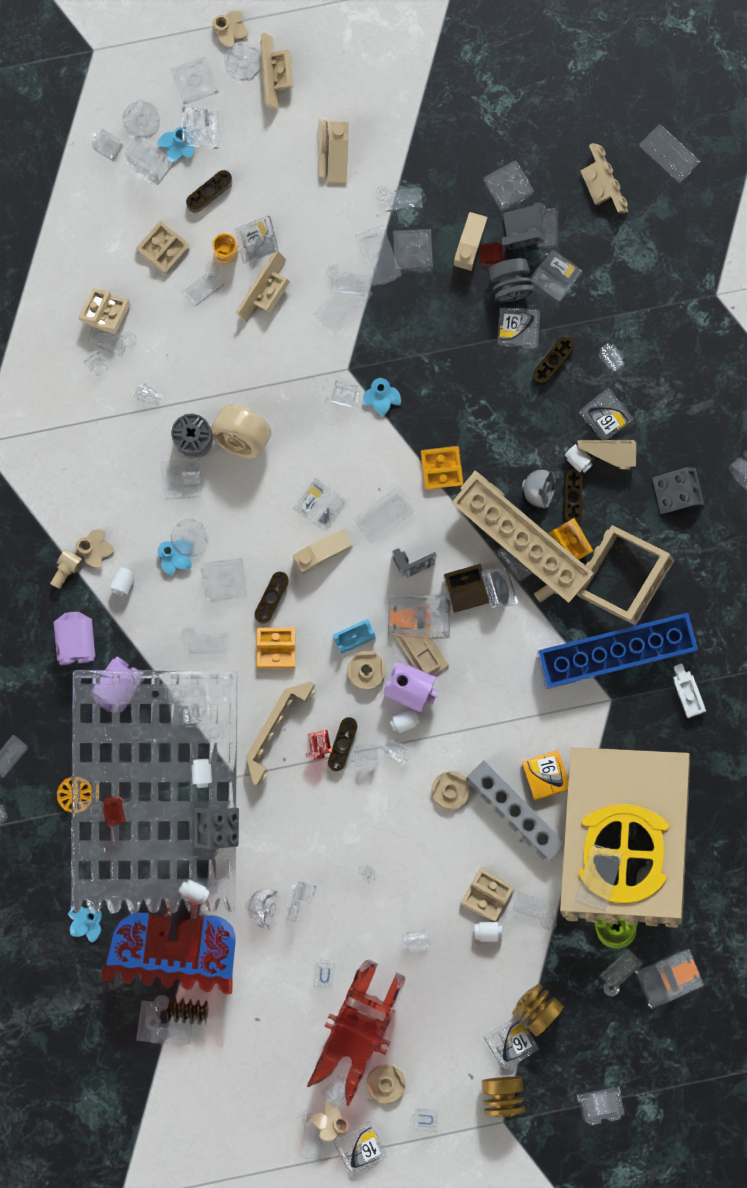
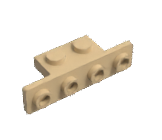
M262 33L260 47L263 55L261 63L264 68L263 83L266 93L264 100L267 106L275 110L279 108L277 91L294 87L291 51L286 49L274 52L273 37Z
M590 144L589 147L596 162L581 170V173L594 203L599 205L612 197L619 213H627V201L619 191L620 185L612 175L613 169L605 159L606 153L603 147L599 144Z
M275 250L269 258L266 266L260 272L257 280L239 305L236 314L242 320L247 322L256 307L271 313L289 285L290 281L278 274L286 261L279 251Z

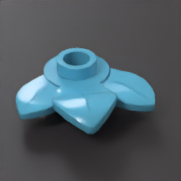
M179 127L174 132L164 133L157 143L159 147L167 148L169 162L179 160L182 155L191 158L194 153V145L190 141L191 133L185 127ZM181 134L185 135L183 140L179 139Z
M377 378L372 382L371 389L364 393L363 403L364 406L373 405L376 412L384 416L388 412L390 404H401V397L398 390L390 387L386 379ZM383 384L384 390L378 391L377 386Z
M177 540L174 543L169 541L161 543L158 548V555L162 559V569L169 575H173L176 568L190 569L192 565L187 553L193 549V545L185 540ZM166 547L171 549L170 554L164 553Z
M77 906L69 911V917L74 920L70 926V934L74 937L86 934L89 941L94 942L101 933V926L99 924L102 919L101 911L95 906L87 908ZM89 913L94 915V919L89 918Z

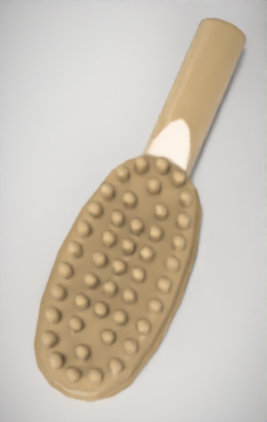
M319 119L318 122L319 178H326L325 154H328L329 150L327 148L329 147L327 145L329 143V129H327L329 123L324 119Z

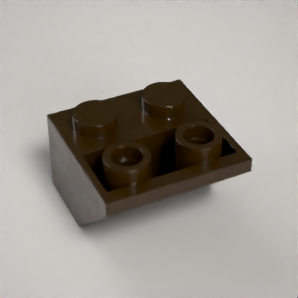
M481 563L443 575L454 613L491 603Z

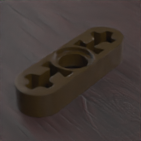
M226 170L217 172L187 197V208L194 213L205 208L232 185L231 174ZM221 176L227 177V183L221 182L219 184L220 189L218 190L213 182L215 181L218 184L221 181ZM205 188H214V194L212 196L205 195ZM201 193V195H202V197L205 199V201H203L202 198L200 199V195H198V194ZM192 200H194V201L199 200L197 207H196L195 205L191 206V205H192V203H191Z
M560 338L536 367L533 373V379L536 383H547L571 354L574 348V342L571 338ZM568 342L570 349L566 348L562 354L558 353L562 348L561 343L565 344ZM556 356L559 359V363L554 366L550 365L548 358ZM543 364H545L548 368L547 372L545 373L546 378L542 377L541 379H539V374L537 372L539 371L540 373H542L545 369V366H543Z
M573 469L566 473L564 480V519L566 522L571 520L568 515H571L572 508H568V506H579V509L575 508V515H578V518L575 520L578 524L582 519V474ZM572 474L579 478L575 482V487H579V490L576 488L568 490V487H572V481L568 480ZM572 492L577 493L579 496V500L575 503L568 500V495Z
M279 571L273 574L254 613L255 619L259 623L266 624L271 620L289 584V578L286 573ZM281 576H283V580L285 581V583H281L278 587L279 590H282L281 593H279L275 589H271L270 587L272 585L274 587H276L277 581L275 580V578H280ZM270 592L277 595V600L274 603H269L266 600V596ZM264 602L267 606L273 607V609L270 610L268 608L266 611L268 618L261 620L258 613L259 611H264L265 606H262Z
M346 717L340 723L328 758V766L332 771H341L345 766L358 728L354 718ZM349 721H352L354 729H350L348 735H352L351 739L344 735L340 736V732L345 734L346 727L343 725ZM340 739H346L348 741L347 749L340 750L337 747V742ZM334 750L339 753H346L345 757L340 756L339 761L342 765L337 766V768H334L333 763H331V760H335L337 754H333Z

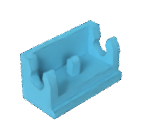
M368 619L333 634L341 654L376 639Z

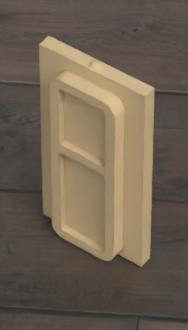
M417 618L416 629L400 627L393 632L397 633L393 635L414 668L433 676L449 666L426 628L425 633H417Z

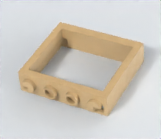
M612 525L605 532L600 546L595 548L591 561L585 565L594 574L576 595L636 626L673 564L674 559L671 554ZM617 537L660 557L628 611L586 591Z

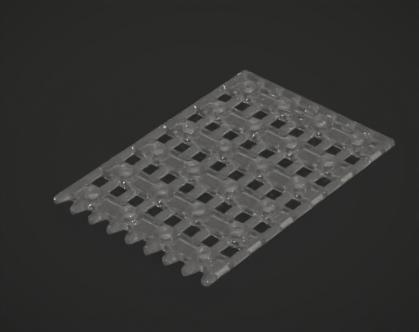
M75 670L73 672L72 913L80 911L83 900L87 901L89 911L94 914L99 912L103 900H106L111 913L119 911L122 900H126L131 913L138 912L142 900L146 901L148 910L155 913L159 910L162 899H165L168 910L174 913L178 910L181 899H183L180 897L181 893H179L180 886L188 880L206 887V890L209 891L205 902L209 912L217 910L220 899L224 900L226 909L229 912L235 910L236 847L219 849L194 848V808L222 809L236 807V671ZM81 678H93V684H81ZM100 678H112V684H100ZM120 678H132V684H120ZM140 678H152V684H140ZM159 678H171V684H159ZM179 678H191V684H179ZM198 679H210V684H198ZM218 679H230V684H218ZM154 690H157L159 692V696L157 698L152 697V692ZM80 704H92V723H80ZM100 704H112V723H100ZM120 704H132V723H120ZM140 704H151V723H139ZM159 704H171V723H159ZM179 704H190V723H179ZM198 704H210V723H198ZM218 704H229V723H218ZM80 743H92V762H80ZM100 743H112V762H100ZM120 743H131V762H119ZM139 743H151V762H139ZM159 743H171L170 762H159ZM178 743H190V762H178ZM198 743H210L209 764H211L212 783H209V801H197L198 788L196 784H192L191 765H193V760L198 759ZM217 743H229V762H217ZM80 782H92L91 801H80ZM100 782H111V801H99ZM119 782H131V801H119ZM139 782H151L150 801H139ZM158 782H170V801H158ZM178 782H190V801H178ZM217 782H229V801H217ZM91 821V840H79V822ZM99 821H111V840H99ZM119 821H131V840H119ZM139 821H150V840H138ZM158 821H170V840H158ZM178 821H189V840H178ZM130 860V879H118L119 861ZM138 860H150V879H138ZM158 860H170L169 879H158ZM177 860H189V879H177ZM197 860H209L208 879H197ZM216 860H228V878H216ZM79 861H91V879H79ZM99 861H111L110 879H99ZM185 900L188 911L196 912L199 904L196 905Z

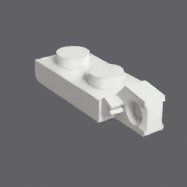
M683 664L674 666L677 675L673 677L674 684L687 718L706 712L693 675L691 676L690 671L685 672Z

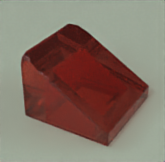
M493 242L480 245L481 264H494L503 261L502 244Z

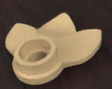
M230 11L226 15H218L213 19V29L218 33L219 41L225 46L233 47L234 39H242L248 35L246 27L240 23L243 13ZM220 23H224V24H225L224 27H219L218 25H219Z
M93 530L87 537L80 538L76 543L77 552L84 556L85 562L94 568H101L102 558L114 552L112 545L103 540L105 537V531ZM88 544L89 548L88 550H83L82 546Z
M329 1102L324 1103V1113L315 1114L311 1117L313 1125L321 1130L319 1137L324 1141H332L336 1136L341 1137L348 1131L347 1120L341 1117L339 1109Z

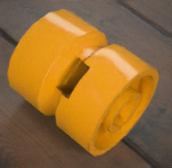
M222 233L214 238L212 247L216 259L225 264L235 261L239 252L236 239L229 233Z

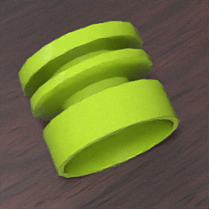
M598 919V922H595L598 938L609 948L620 949L627 947L636 936L637 925L626 924V921H618L616 924L617 926L621 925L619 932L611 930L613 929V924L606 923V920Z

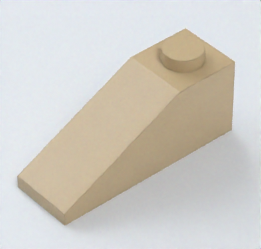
M330 121L328 183L346 184L349 122Z
M469 212L455 255L454 266L472 271L488 217Z
M577 440V445L580 449L620 469H631V466H636V442L634 440Z
M342 529L300 550L293 555V558L302 574H305L350 548L352 544Z

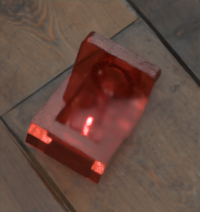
M328 730L308 733L311 753H306V757L313 756V759L317 760L325 758L324 754L332 753Z
M110 796L102 802L101 807L106 828L126 824L122 797Z

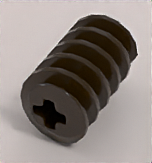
M174 997L172 1002L169 1001L167 1022H170L173 1017L177 1023L181 1017L182 1023H186L189 1018L190 1024H194L196 1019L198 1025H201L203 1020L207 1024L208 1001L205 1000L203 1006H201L198 999L196 1004L193 1005L192 999H189L188 1003L185 1004L184 998L181 999L180 1003H177V999Z

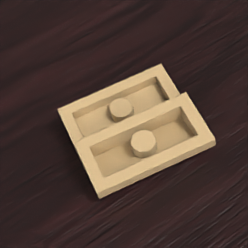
M160 220L136 247V250L166 273L190 244Z
M93 288L78 318L80 321L95 328L117 333L130 306L129 299L113 297L110 291Z
M480 868L460 904L487 920L495 922L514 886Z

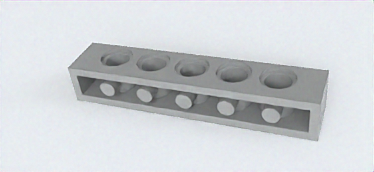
M484 760L467 776L469 779L467 783L474 790L478 788L483 793L481 795L482 799L487 804L492 803L496 807L494 811L501 818L505 816L510 821L508 825L515 832L519 830L524 835L522 839L529 846L533 844L538 849L536 853L541 859L547 858L550 860L564 847L565 842ZM489 778L492 780L493 786L491 789H485L482 786L484 779ZM503 792L506 795L504 803L496 801L497 793ZM512 806H517L520 809L518 817L510 815L509 810ZM526 820H531L534 824V828L531 831H526L523 828V823ZM539 834L547 836V843L545 845H540L537 842Z

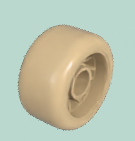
M231 404L224 406L219 411L211 426V435L215 442L229 453L241 458L254 459L259 457L264 451L271 437V428L266 420L256 412L240 405Z

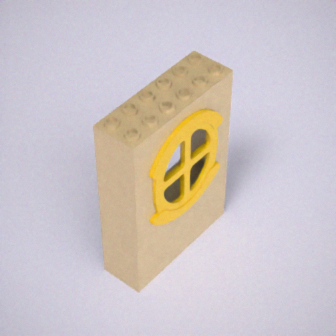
M571 747L560 907L562 916L566 917V920L578 921V918H583L587 922H598L599 919L606 920V923L617 924L618 921H626V924L638 925V922H646L647 926H658V923L666 924V927L682 925L690 776L689 753ZM612 822H621V846L619 849H599L594 846L596 838L603 828ZM631 822L640 824L648 831L654 843L653 851H634L628 849L629 824ZM595 856L618 857L620 859L619 882L617 885H610L600 877L593 861ZM629 858L652 859L653 866L648 876L635 886H627V860Z

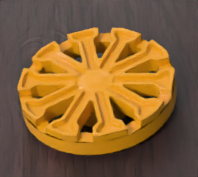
M76 776L65 779L57 791V800L60 806L71 813H79L86 810L94 798L91 784L86 779ZM71 780H73V788L69 783ZM80 780L81 784L77 787V781ZM66 785L69 791L63 789V786ZM84 785L88 786L87 789L82 790ZM61 793H65V794H68V795H66V796H64V797H61L60 794H61ZM85 793H90L89 797L84 796ZM69 799L66 805L62 803L64 800ZM82 799L87 800L88 803L85 805ZM73 802V809H69V806ZM77 802L81 805V809H77Z

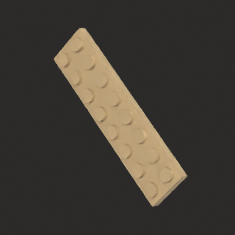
M475 474L451 502L568 603L594 574L479 475Z

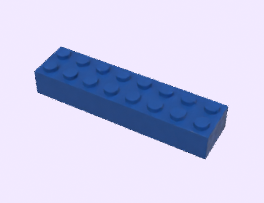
M684 613L537 651V656L547 690L696 652L698 647L689 614Z

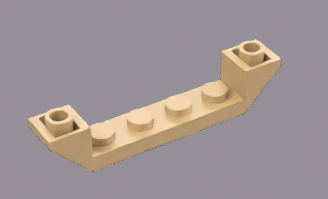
M309 682L284 689L246 755L252 781L255 785L258 786L259 782L263 784L268 773H266L267 768L256 763L254 760L261 757L264 751L262 748L265 741L269 742L274 732L271 730L275 724L278 726L281 722L283 709L289 708L293 701L292 695L305 702L307 698L311 700L316 692L314 683Z

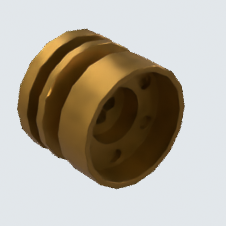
M539 983L529 989L518 1000L512 1011L515 1017L522 1011L524 1012L519 1018L520 1022H523L528 1017L531 1019L527 1028L536 1037L553 1022L564 1008L555 998L550 999L548 1002L545 1001L549 993L547 990L538 995L543 988Z
M509 1076L481 1080L482 1093L492 1096L491 1099L483 1101L484 1105L492 1106L484 1109V1115L510 1117L525 1112V1106L516 1105L524 1102V1098L515 1097V1093L523 1091L522 1077Z

